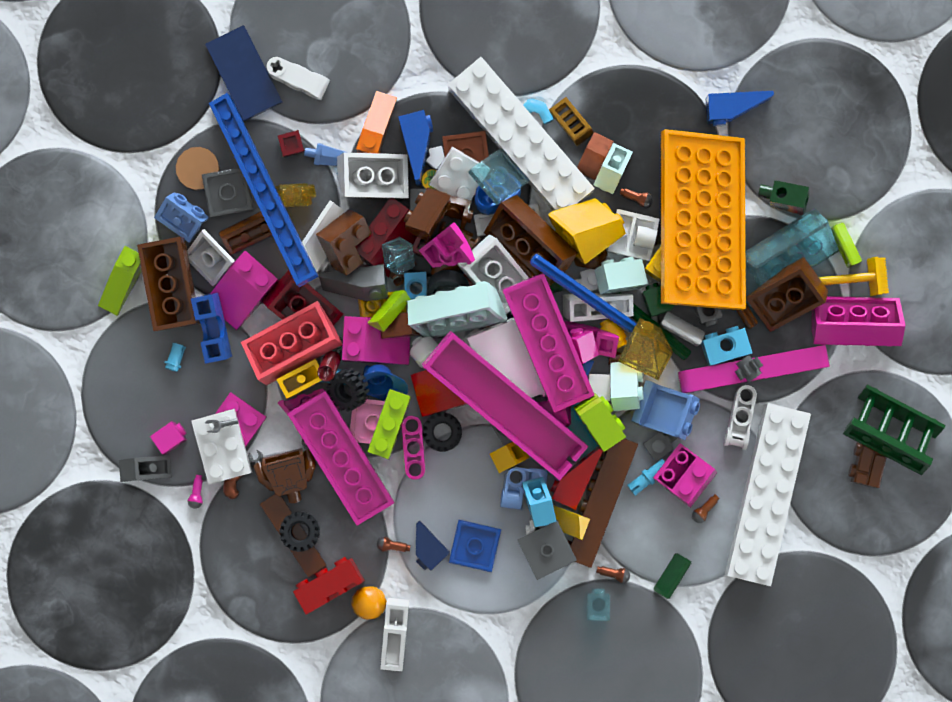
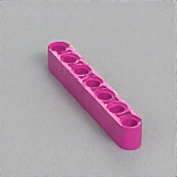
M826 345L758 357L763 364L759 368L762 374L751 381L830 367ZM739 361L678 372L682 393L748 381L746 378L740 380L735 373L739 369L736 365Z

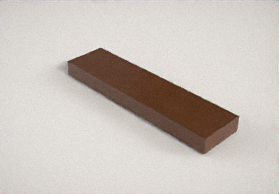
M274 494L263 501L260 506L279 533L281 523L292 511L282 496ZM300 523L292 527L291 534L296 540H304L308 536ZM315 546L302 552L290 550L307 577H310L327 565Z

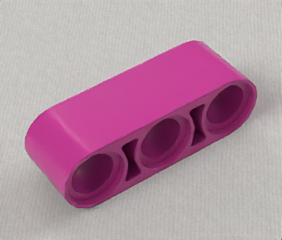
M408 416L402 422L405 472L409 478L418 480L424 476L426 470L422 423L417 417ZM409 420L417 421L418 429L415 432L407 431L406 424ZM411 442H417L420 445V450L417 454H410L407 448ZM416 463L421 466L422 471L420 475L412 476L410 474L409 468L412 464Z

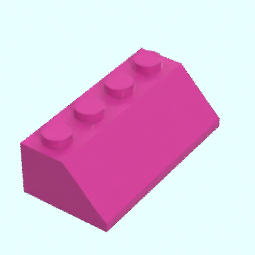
M827 296L826 303L812 310L811 330L813 343L821 345L902 346L905 321L900 298Z

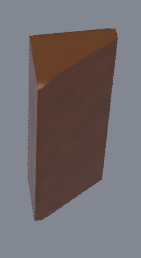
M260 211L220 231L219 235L229 255H232L271 236L272 233Z

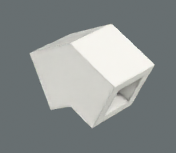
M442 146L429 149L430 156L426 163L435 170H438L445 159Z

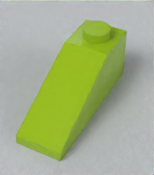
M124 246L99 301V307L116 316L119 315L142 271L138 252Z

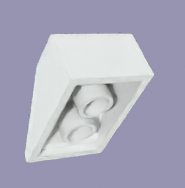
M488 235L472 249L475 258L474 262L468 265L467 263H458L457 265L474 285L477 282L484 281L497 289L507 314L510 308L502 290L529 279V277L498 239Z

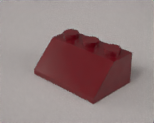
M390 198L370 224L369 229L372 234L355 246L360 257L370 265L384 264L388 278L390 277V272L398 266L417 238V236L405 230L406 223L404 218L409 209L394 198Z

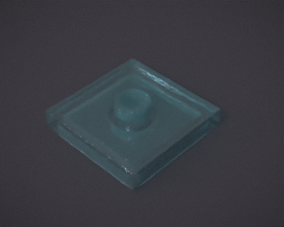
M502 148L475 165L468 172L496 205L529 182L526 175Z

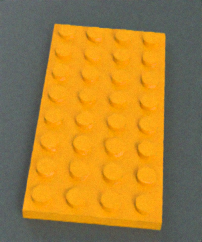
M666 129L661 131V304L732 310L746 309L745 138Z

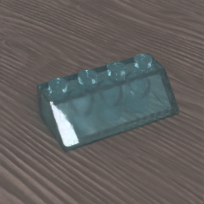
M814 208L745 251L746 267L760 287L783 268L802 257L813 268L839 252L828 221Z

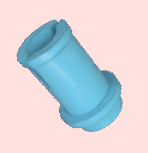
M177 343L172 344L168 360L164 362L166 369L178 372L179 368L181 369L180 363L186 349L185 346Z

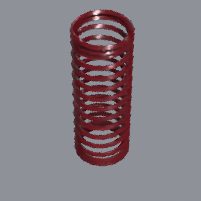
M336 351L326 353L320 363L317 375L322 381H330L335 376L341 361L340 355Z

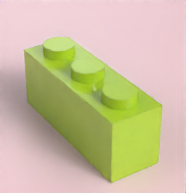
M389 389L367 451L368 453L390 460L411 396Z

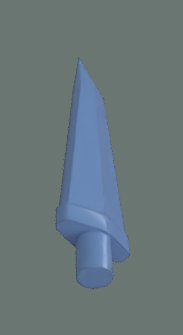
M317 143L316 149L305 148L304 156L315 158L314 165L337 166V157L342 153L348 152Z

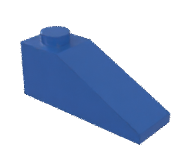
M774 91L708 94L706 97L707 123H713V126L717 127L725 126L726 123L770 100L774 95Z

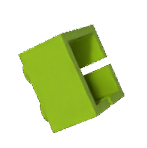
M594 393V396L583 400L573 407L604 452L626 438L623 430L626 429L615 414H611L614 410L603 396L599 398Z

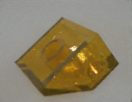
M640 318L618 362L659 380L673 351L660 327Z

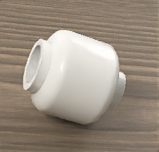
M420 336L412 342L410 355L419 367L423 368L422 363L438 344L430 336L424 338Z

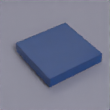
M458 520L449 563L492 572L501 529Z

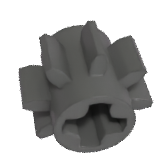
M748 355L736 363L739 369L735 373L740 380L746 378L750 382L762 374L759 368L763 364L758 357L752 359Z

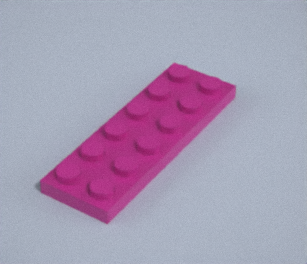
M540 273L503 289L505 299L553 412L555 413L594 396L592 387L545 275Z
M326 390L287 413L356 525L361 524L394 504L393 498Z

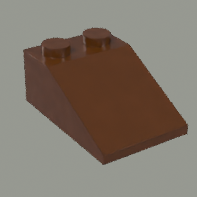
M802 257L783 268L746 297V300L769 331L772 332L826 303L828 289L807 260Z

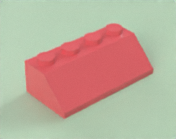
M318 301L241 342L257 379L266 386L287 373L343 345L334 325Z

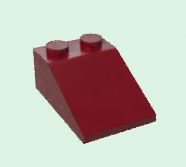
M290 270L285 273L262 300L265 306L282 320L316 301L320 303L333 325L343 316V313L309 283L298 287Z

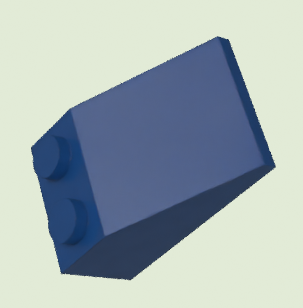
M424 110L399 116L416 186H421L431 139L430 132H433L430 115L425 116Z

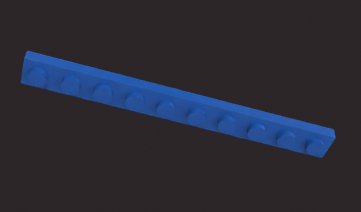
M228 93L210 102L209 105L296 285L301 287L319 276L231 96Z

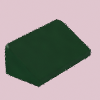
M675 553L654 586V591L670 599L692 564V561Z

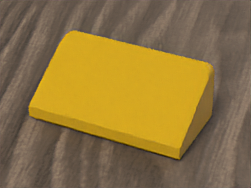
M553 505L556 520L563 533L582 540L590 519Z

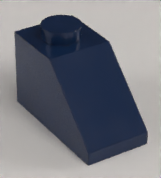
M418 521L416 523V556L418 557L416 562L424 570L428 568L432 571L450 551L421 521Z

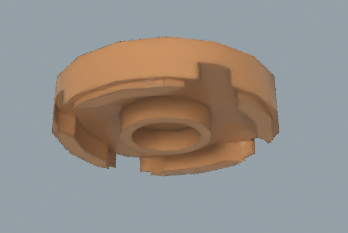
M192 147L184 151L176 163V174L180 182L187 188L195 191L204 190L202 174L220 171L216 156L208 149L202 147Z

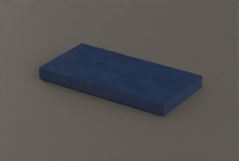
M244 25L205 44L244 122L283 103Z

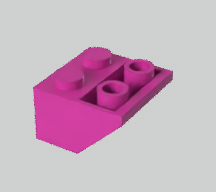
M679 443L653 478L691 508L717 472L715 468Z

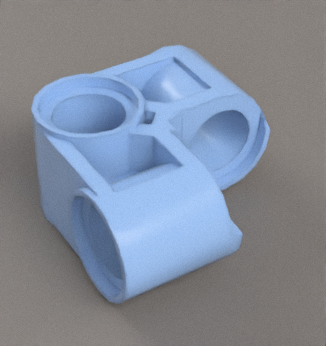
M509 468L505 473L500 507L522 510L524 495L522 482L543 477L547 485L548 471L537 468ZM513 471H519L521 474V480L517 483H513L510 480V474Z

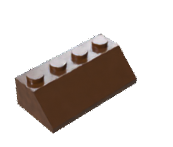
M518 195L500 203L483 232L486 236L491 235L497 238L530 278L542 273L530 264V260L535 254L540 255L563 272L570 267L578 254ZM545 275L550 287L555 281Z
M175 237L138 244V253L153 331L200 324L199 320L195 321L191 299L195 298L196 295L185 238Z

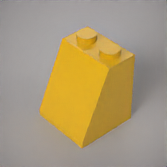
M596 198L552 211L548 214L554 230L578 252L576 257L584 264H587L626 234L622 217L618 213H612L606 203L602 204Z

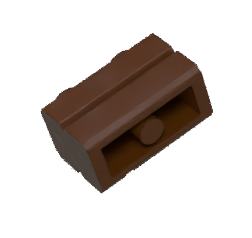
M857 442L854 448V455L857 456L855 464H851L848 476L852 477V483L880 488L887 457Z

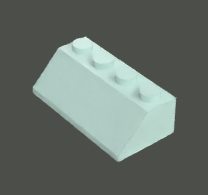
M484 281L477 282L473 286H459L451 291H438L430 296H417L415 299L407 301L408 325L424 337L437 338L446 336L450 330L455 334L507 322V316L497 289Z

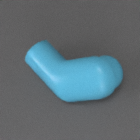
M529 99L523 104L529 113H538L544 124L554 120L544 102Z

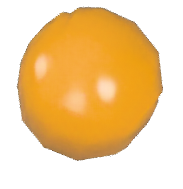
M361 587L352 596L351 606L354 613L360 618L372 620L380 617L385 611L387 600L384 593L377 587Z

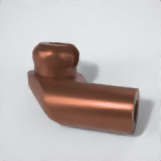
M242 476L224 480L223 493L229 499L237 498L239 491L236 489V482Z

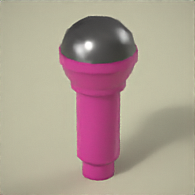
M196 475L192 494L187 500L189 507L197 509L203 504L201 497L203 480L201 475Z

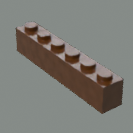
M623 439L606 450L603 459H599L595 468L598 471L596 479H591L587 489L590 492L588 500L583 499L579 510L582 512V516L590 519L582 540L573 537L572 541L568 540L577 559L575 562L592 568L638 447L637 443Z

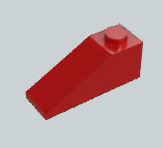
M599 446L572 466L561 480L555 479L550 489L553 492V500L576 510L603 452Z

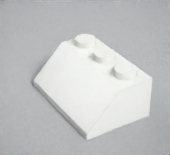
M342 153L337 157V177L344 197L409 198L408 154Z
M331 200L302 241L318 275L321 271H326L330 262L316 234L345 213L343 209Z

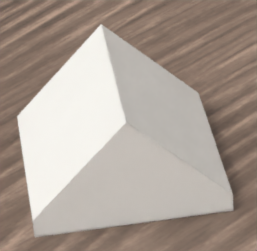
M205 229L200 232L187 250L189 263L213 287L218 284L230 266L235 262Z

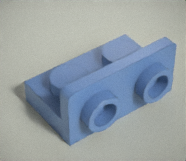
M172 193L165 198L154 218L180 237H184L190 243L209 216L200 207L189 203L183 195Z

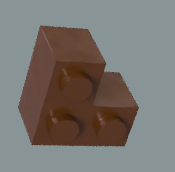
M349 209L318 232L316 236L332 268L347 276L363 264L355 246L372 233L365 218Z

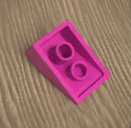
M244 251L230 266L210 294L219 293L224 320L238 330L258 308L262 300L279 280L247 251Z
M344 316L343 362L409 365L410 336L381 339L380 330L367 323L371 318Z

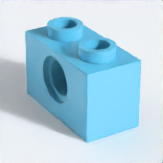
M738 326L725 329L726 334L718 336V333L715 332L705 335L706 340H703L701 345L707 365L712 366L752 354L745 328L739 329ZM722 340H728L731 343L730 351L721 349L720 343Z
M540 477L522 482L526 503L534 526H547L550 523L557 522L552 499L544 478Z

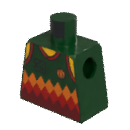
M774 181L773 187L761 184L758 197L769 199L770 207L804 216L809 199V187ZM779 194H785V195H786V196L783 197V198H779V197H778Z

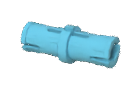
M661 458L648 470L644 469L642 474L630 484H627L635 496L648 485L656 483L653 477L665 461Z

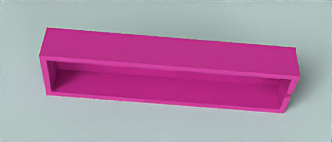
M451 330L422 363L423 368L558 480H561L573 466L567 458L570 456L576 462L588 448L584 441Z

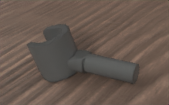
M232 419L220 422L218 420H207L205 424L213 423V430L207 432L217 433L225 426L238 424V420Z

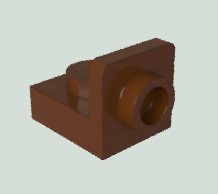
M451 196L450 207L445 216L461 219L460 229L464 230L466 223H471L474 212V210H470L472 201Z

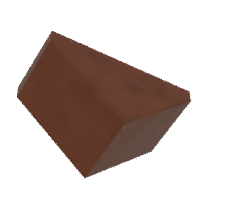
M594 132L577 166L578 170L584 176L595 180L614 141Z
M408 312L400 313L384 332L380 331L381 339L421 335L408 325Z

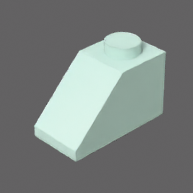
M613 143L594 182V186L613 194L633 152Z

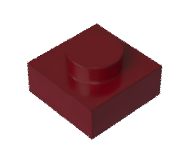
M299 130L278 135L284 158L305 152Z

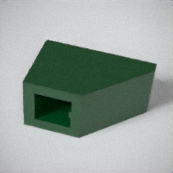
M654 283L645 287L646 291L642 292V296L651 318L673 309L674 305L661 304V285L659 286L658 283Z

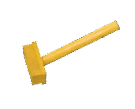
M868 258V273L819 277L824 285L869 281L870 296L889 293L886 277L887 269L885 266L886 258Z

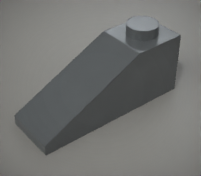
M384 264L356 268L347 276L339 271L319 273L323 291L363 301L388 298L387 276Z

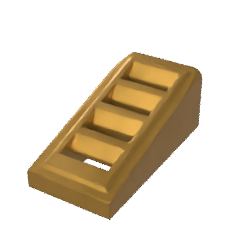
M567 97L549 109L550 113L576 146L593 135L594 132L591 126ZM566 107L569 108V109H568L566 112H564L562 115H560V116L558 115V113H559L560 111H562L564 108H566ZM571 114H574V116H573L572 118H570L568 121H566V122L563 121V120H565L567 117H569ZM577 121L580 122V123H578L575 127H573L572 129L569 128L570 126H572V125H573L574 123H576Z

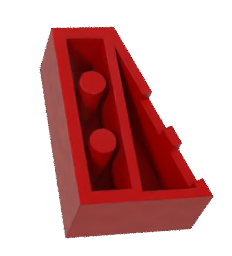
M343 557L334 563L335 568L329 571L327 568H324L315 573L316 579L310 582L308 579H305L296 584L297 589L293 593L305 614L312 612L365 581L352 558L347 560L346 557Z

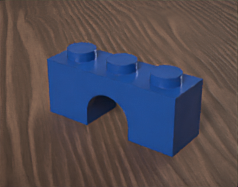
M219 293L192 298L191 302L195 321L199 320L203 330V341L200 343L205 364L232 357Z

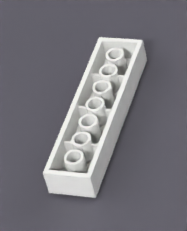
M482 57L477 59L448 84V90L482 130L486 132L488 137L552 211L581 203L594 192L595 188Z
M769 403L764 404L725 570L726 576L771 586L809 425L810 413Z

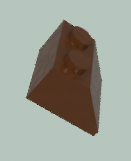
M427 188L425 193L420 192L415 200L417 206L414 211L409 210L404 218L406 223L405 230L428 243L450 207L451 195L431 188Z

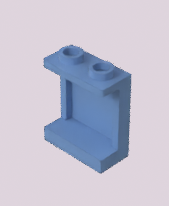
M646 380L643 387L644 400H640V409H635L631 421L640 426L686 440V437L692 431L694 415H697L700 409V399L694 395H688Z

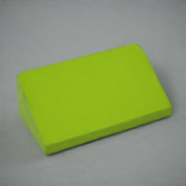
M840 223L831 227L829 232L846 266L850 268L862 262L845 224Z
M404 290L394 291L367 322L368 325L384 332L406 307L407 301L411 300L407 292Z

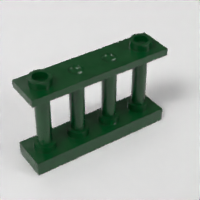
M867 384L858 395V399L865 402L859 418L853 417L845 427L843 435L923 475L933 461V458L926 455L932 437L936 439L946 425ZM872 407L884 412L878 429L866 424ZM892 417L904 422L898 440L886 434ZM912 427L923 432L917 450L906 445Z

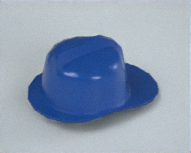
M376 364L364 367L363 376L365 379H363V382H368V386L365 388L369 389L367 395L382 401H386L389 389L407 395V383L400 377L393 375L387 366Z

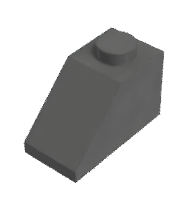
M170 456L119 460L120 482L172 477Z

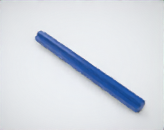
M535 254L530 260V264L627 332L632 333L637 327V324L632 319L540 255Z

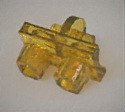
M303 183L275 186L285 208L312 205L311 199L316 197L313 184Z

